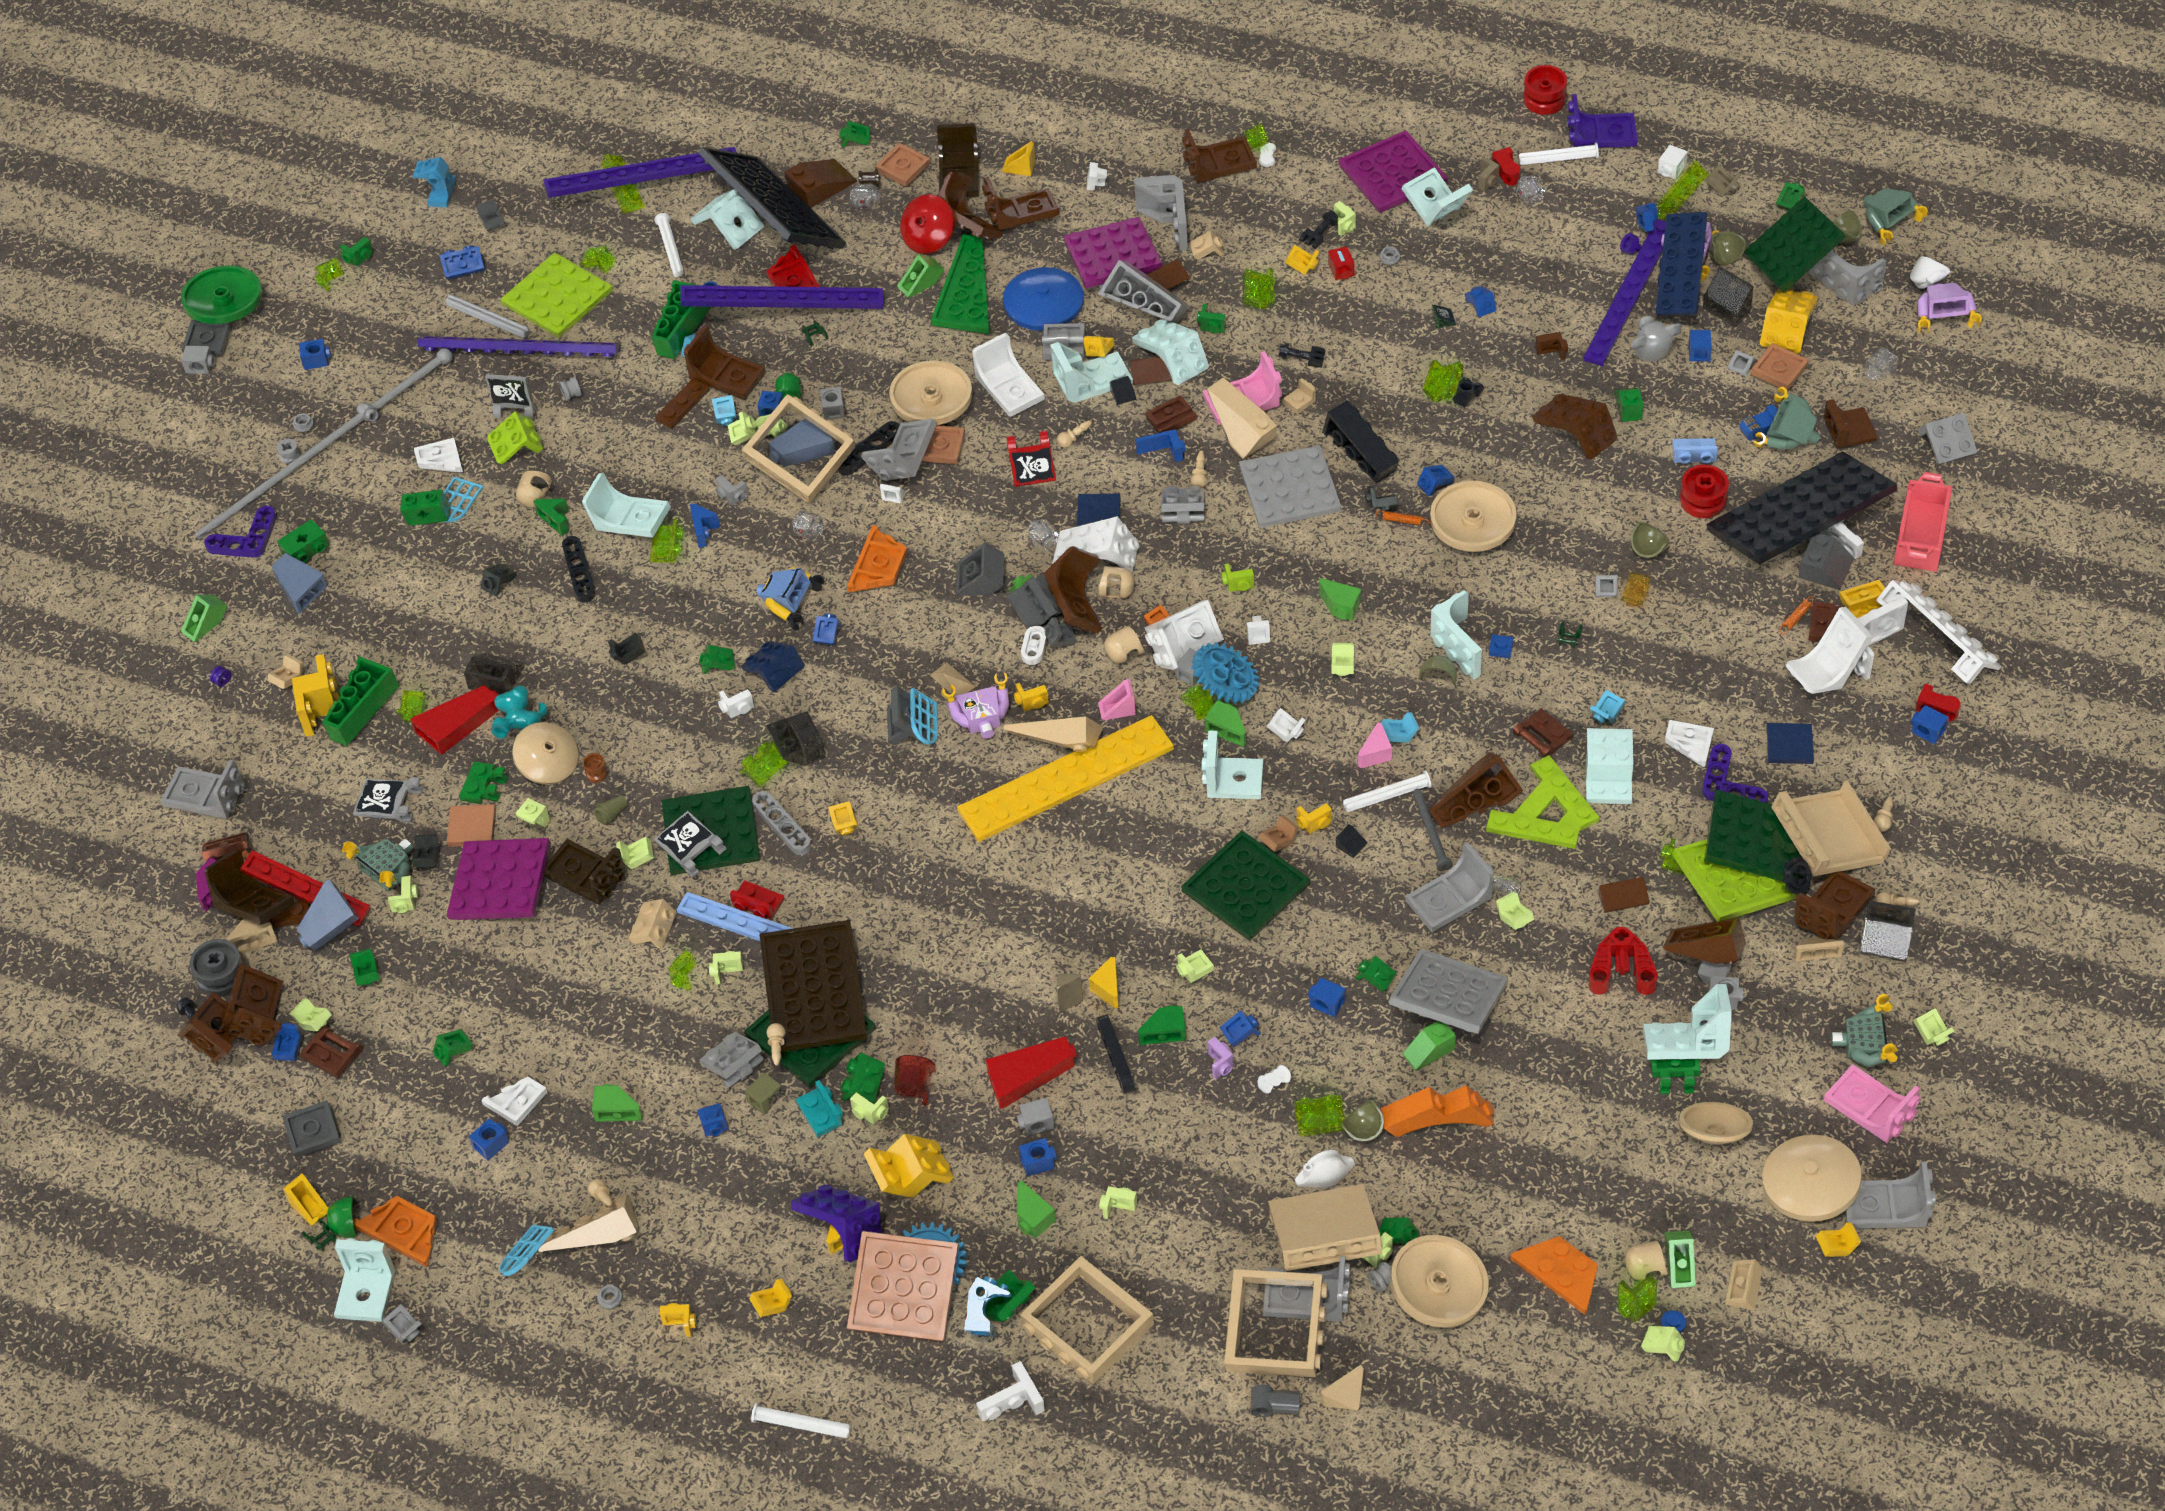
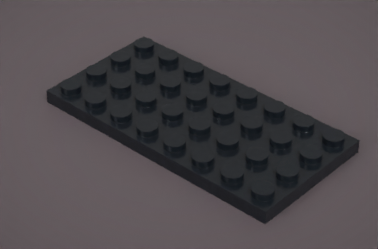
M707 147L700 149L699 154L704 158V162L715 169V173L726 180V184L733 187L737 191V195L744 198L748 205L759 213L762 219L767 220L771 224L770 227L782 235L781 238L789 243H792V241L798 242L802 245L812 244L816 247L826 246L830 249H842L845 246L846 242L758 156Z
M1842 451L1762 495L1751 499L1747 503L1734 508L1732 511L1717 517L1706 524L1707 530L1760 565L1898 491L1897 483Z

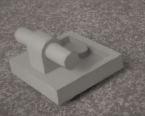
M1044 324V334L1042 336L1043 360H1052L1050 344L1056 342L1079 352L1081 358L1084 359L1083 338L1085 337V324Z
M1190 486L1187 489H1179L1178 487L1162 489V512H1177V514H1162V522L1190 524V522L1205 521L1204 513H1190V511H1204V488Z
M734 1032L727 1035L715 1048L708 1050L706 1055L700 1059V1062L706 1069L725 1078L723 1084L729 1089L737 1081L744 1080L753 1073V1069L763 1062L764 1058L760 1054L762 1050L758 1043Z

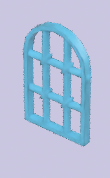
M454 477L444 491L445 495L447 493L451 494L448 502L453 513L448 518V521L444 522L457 521L468 513L469 508L483 489V486ZM455 481L461 482L455 492L449 490ZM464 483L471 485L465 495L459 492ZM474 486L478 487L479 489L475 495L470 497L469 493ZM455 496H460L461 501L457 507L451 506ZM465 499L471 500L465 510L461 509ZM457 511L462 512L459 516L453 518Z
M912 688L910 689L911 727L916 737L922 743L929 745L934 743L938 737V703L917 689ZM915 694L918 696V705L915 704ZM922 699L926 701V710L922 708ZM930 704L933 705V714L930 713ZM915 708L918 709V720L915 719ZM922 712L927 716L926 725L922 723ZM930 718H933V729L930 728ZM922 727L927 730V740L922 736ZM930 733H933L932 741H930Z
M532 1225L503 1259L499 1271L504 1276H510L519 1271L554 1230L551 1227ZM539 1231H541V1232L538 1234V1236H537L534 1240H532V1239L535 1237V1235H536ZM528 1246L527 1249L522 1253V1255L519 1256V1254L525 1249V1247ZM515 1260H517V1261L512 1265V1267H511L508 1271H506V1270L509 1268V1266H510Z

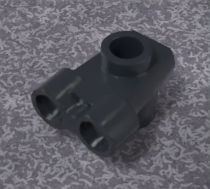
M1467 377L1462 378L1458 383L1453 402L1463 407L1467 406L1474 397H1478L1483 392L1484 386L1479 382L1473 383Z

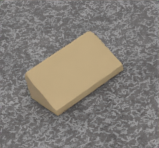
M1756 1259L1733 1261L1725 1301L1726 1305L1755 1310L1763 1269Z

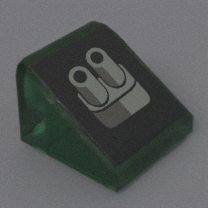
M1432 305L1431 314L1436 328L1456 325L1452 309Z

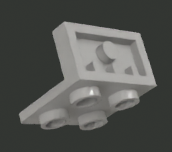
M1965 413L1927 423L1917 429L1920 436H1928L1938 464L1977 453Z

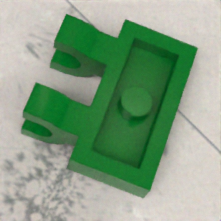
M473 762L459 794L460 801L482 804L483 799L498 802L501 796L500 793L496 792L498 786L490 783L506 784L508 776L504 775L505 768H495L494 764Z
M1650 1059L1652 1078L1659 1077L1660 1094H1670V1077H1683L1684 1094H1694V1077L1700 1076L1701 1071L1699 1059Z

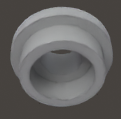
M1387 246L1380 253V260L1386 265L1396 264L1400 260V253L1395 247Z
M305 413L298 414L293 421L294 429L301 433L311 430L314 425L313 419Z
M613 1285L602 1287L597 1296L598 1303L605 1309L617 1307L622 1300L621 1291ZM610 1295L614 1296L613 1299H611V1300H606V1298H607L608 1296H610Z

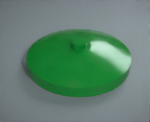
M226 265L209 268L193 276L182 289L181 301L185 312L192 319L207 324H223L236 321L250 314L259 305L263 293L260 280L256 274L243 267Z

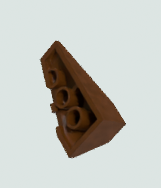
M1489 752L1472 765L1428 811L1439 827L1443 828L1465 820L1467 815L1474 812L1484 813L1486 808L1493 805L1503 806L1520 794L1523 789L1500 756Z

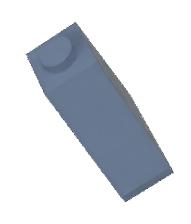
M803 419L769 443L770 458L774 463L778 462L783 467L835 453L833 439L807 419Z
M287 553L272 566L277 582L298 614L327 587L323 573Z
M330 879L324 882L297 928L301 935L298 938L305 948L319 949L359 919L336 884Z

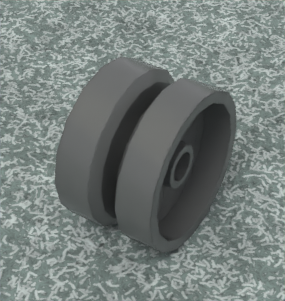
M213 939L204 942L195 949L189 962L191 972L200 990L209 996L212 992H215L220 997L231 994L237 968L244 964L237 947L225 939Z

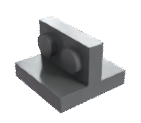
M1043 574L1036 578L1033 576L1020 588L1006 596L1026 629L1032 626H1041L1050 621L1051 618L1062 613L1056 604L1053 593L1048 588L1049 584Z
M896 686L891 689V705L887 707L888 742L896 745L909 736L920 741L911 727L910 694ZM915 697V704L918 705V699ZM922 702V708L926 710V704ZM915 708V719L918 720V709ZM922 712V723L926 725L927 716ZM922 727V736L927 740V730Z

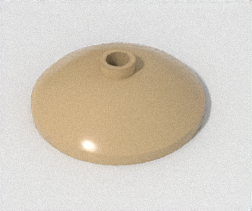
M547 722L534 723L525 727L517 735L512 749L513 760L520 773L527 779L543 785L557 784L568 778L575 770L579 758L577 744L570 733L556 724ZM545 745L551 746L552 749H546Z
M1719 1102L1693 1104L1686 1107L1680 1113L1679 1118L1681 1128L1688 1135L1702 1142L1716 1145L1728 1144L1743 1139L1751 1132L1753 1120L1746 1111L1736 1106Z

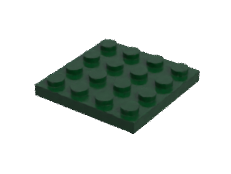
M1804 196L1755 242L1750 244L1744 253L1785 293L1847 236Z
M749 785L661 800L665 829L689 811L709 831L723 841L722 844L726 847V850L720 855L710 845L692 860L696 865L695 868L699 871L760 861ZM668 854L670 875L687 873Z
M1716 789L1713 796L1704 861L1782 881L1784 875L1781 871L1785 870L1783 863L1788 862L1789 858L1799 857V851L1771 808L1773 804Z
M1241 830L1181 886V891L1250 941L1310 884V878Z
M768 1009L744 1033L748 1039L758 1043L760 1048L772 1057V1046L768 1045L769 1038L767 1037V1029L771 1025ZM864 1015L868 1036L876 1029V1025ZM864 1039L781 1052L779 1064L811 1088L816 1081L820 1080Z

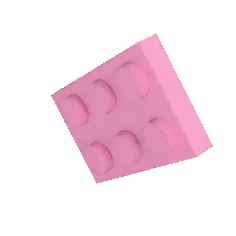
M1265 351L1260 352L1258 368L1251 375L1230 383L1263 411L1280 406L1282 392L1279 383L1282 382L1279 371H1275L1272 358L1268 357ZM1204 390L1203 397L1215 421L1220 425L1221 420L1218 413L1215 411L1207 390Z
M1852 1064L1824 1095L1823 1100L1888 1143L1892 1137L1897 1138L1900 1135L1906 1121L1911 1122L1918 1112L1916 1106L1920 1102L1921 1097H1919L1920 1088L1918 1086H1915L1907 1096H1902Z

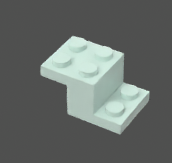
M1587 728L1586 801L1588 803L1632 804V729Z

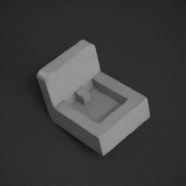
M723 475L715 479L717 485L716 493L721 499L725 498L732 506L738 502H743L749 496L748 487L744 481L733 486Z
M402 1304L382 1320V1323L401 1343L405 1339L409 1342L420 1333L418 1328L422 1324L419 1320L416 1321Z

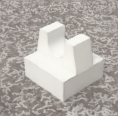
M1090 162L1086 190H1095V186H1105L1107 170L1098 168V163Z
M1253 616L1252 622L1247 623L1249 645L1270 642L1268 620L1262 621L1261 616Z

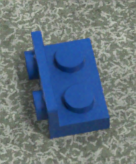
M470 245L464 247L463 250H449L440 255L446 280L485 270L479 246L474 247Z

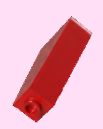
M483 685L410 719L413 730L438 753L443 755L500 711L496 708L494 700L499 694L495 690H490Z
M1066 1036L985 1059L986 1070L1000 1109L1009 1106L1074 1067L1073 1058L1077 1057L1076 1050L1073 1044L1069 1045Z

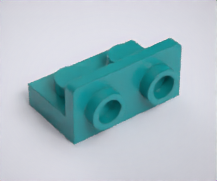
M820 1080L815 1082L816 1089L795 1099L796 1104L817 1138L842 1126L841 1117L843 1116L839 1104H834L831 1100L833 1096L828 1086L823 1087Z

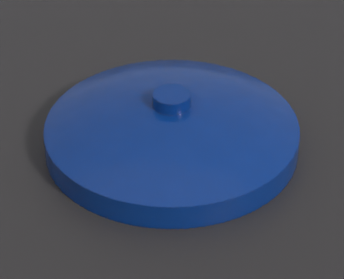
M1051 267L1034 268L1020 273L1008 283L1003 294V304L1007 316L1017 325L1036 331H1044V324L1070 323L1078 316L1084 303L1083 288L1080 282L1070 273Z

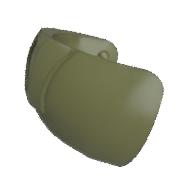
M1853 210L1844 212L1833 221L1847 236L1841 243H1853L1861 236L1862 226Z
M1717 232L1712 235L1710 240V252L1714 260L1723 266L1738 261L1745 251V239L1734 232Z
M1638 522L1631 534L1633 550L1639 556L1646 558L1659 555L1667 548L1670 542L1663 532L1644 522Z
M1441 655L1432 656L1421 666L1418 680H1421L1426 670L1438 669L1448 673L1453 679V685H1456L1457 671L1449 658Z
M1369 1100L1355 1109L1343 1121L1342 1127L1353 1139L1370 1141L1381 1133L1384 1126V1118L1378 1105L1373 1100Z

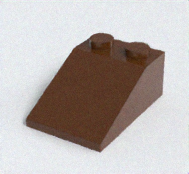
M835 159L802 162L785 171L786 184L810 208L857 182Z
M1738 917L1672 929L1663 947L1664 950L1714 964L1723 963L1724 965H1729L1739 960L1746 941Z

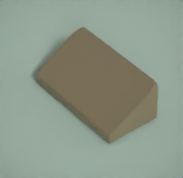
M1057 974L1059 1012H1063L1083 1002L1081 974Z

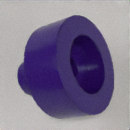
M1627 233L1620 243V250L1628 255L1633 254L1635 251L1639 252L1642 247L1639 244V237L1632 233Z

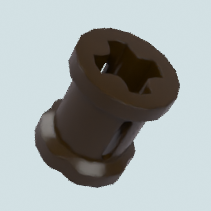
M878 169L872 172L858 171L860 188L869 185L880 187Z

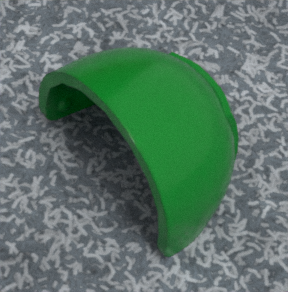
M354 1195L335 1201L327 1211V1225L332 1233L340 1237H356L352 1216V1204H356Z

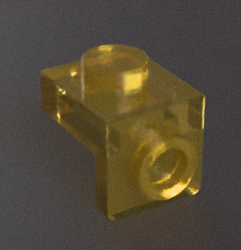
M1630 572L1621 601L1627 602V604L1632 606H1643L1648 595L1651 577Z

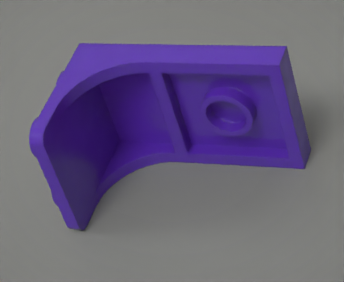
M1572 94V101H1568V111L1571 115L1567 116V125L1571 127L1569 129V141H1573V147L1594 145V143L1598 144V148L1637 146L1638 140L1634 113L1586 114L1578 109L1577 94Z
M821 1185L817 1190L803 1193L800 1197L791 1201L792 1210L824 1220L836 1229L842 1240L844 1260L847 1262H853L858 1259L862 1231L882 1234L880 1205L878 1202L866 1199L865 1196H857L846 1190H838L832 1188L831 1185Z

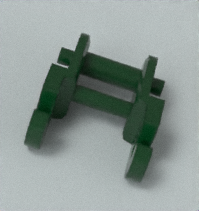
M815 320L810 326L805 327L802 325L801 330L802 333H805V339L810 346L813 345L810 336L816 333L822 334L825 339H828L826 330L823 326H819L820 324ZM816 328L815 331L809 333V330Z
M1562 621L1559 629L1561 637L1557 641H1559L1560 646L1562 643L1572 644V647L1575 648V644L1578 645L1577 638L1580 639L1583 625L1580 624L1578 631L1572 634L1565 632V621ZM1564 635L1574 637V639H1565Z
M319 1218L317 1221L322 1226L323 1232L315 1238L308 1234L306 1235L305 1231H302L301 1234L311 1245L314 1243L317 1246L315 1247L317 1250L320 1249L323 1252V1247L331 1240L336 1242L334 1238L336 1235L334 1233L331 1234L328 1225ZM326 1234L328 1237L319 1243L317 1240Z

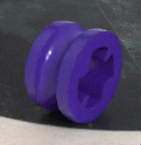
M222 666L215 667L210 674V681L219 687H224L231 679V671Z

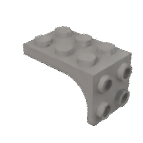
M1831 250L1808 272L1811 276L1818 278L1826 288H1830L1837 293L1840 299H1844L1854 306L1858 302H1864L1869 295L1874 292L1877 293L1882 289L1886 271V260L1882 258L1869 266H1855L1849 264Z
M933 419L901 423L891 448L866 451L862 453L861 458L882 480L888 481L915 477L937 423Z
M230 759L222 775L178 766L161 799V803L165 807L228 819L231 811L235 809L239 795L244 791L245 783L235 760Z
M1469 843L1463 844L1462 855L1453 868L1406 895L1405 901L1428 929L1434 932L1492 899L1494 870L1489 863L1484 862L1475 847L1472 848Z
M1921 1162L1918 1171L1907 1178L1862 1181L1857 1199L1845 1210L1846 1223L1851 1222L1855 1229L1926 1227L1928 1218H1932V1205H1935L1936 1202L1935 1191L1930 1189L1932 1170L1927 1168V1162Z
M1340 1255V1264L1328 1271H1285V1269L1267 1268V1271L1322 1274L1324 1283H1328V1296L1323 1298L1322 1305L1326 1307L1325 1321L1342 1322L1343 1312H1348V1291L1350 1286V1264L1345 1263V1256ZM1265 1284L1263 1316L1311 1319L1314 1287Z

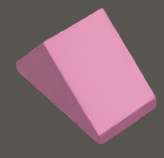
M1130 679L1124 680L1098 702L1102 720L1136 715L1134 693Z
M1379 722L1358 753V767L1360 768L1392 760V746L1382 724Z

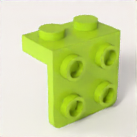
M515 411L488 434L487 440L497 463L504 464L523 446L536 453L544 449L540 441L541 437L534 428L535 423L530 417H525Z

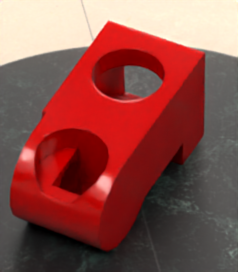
M1507 147L1492 152L1491 161L1499 165V176L1502 181L1509 186L1518 184L1521 168L1513 161L1512 149Z
M1925 683L1918 697L1915 711L1920 712L1926 705L1948 716L1949 722L1956 720L1960 710V700L1955 696H1945L1933 691L1934 686Z

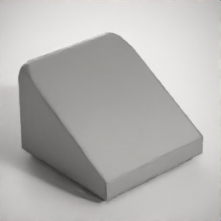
M1736 350L1727 369L1746 376L1757 360L1753 356Z
M1596 575V597H1618V575Z
M1702 960L1698 975L1703 983L1709 984L1710 976L1728 977L1732 965L1714 964Z

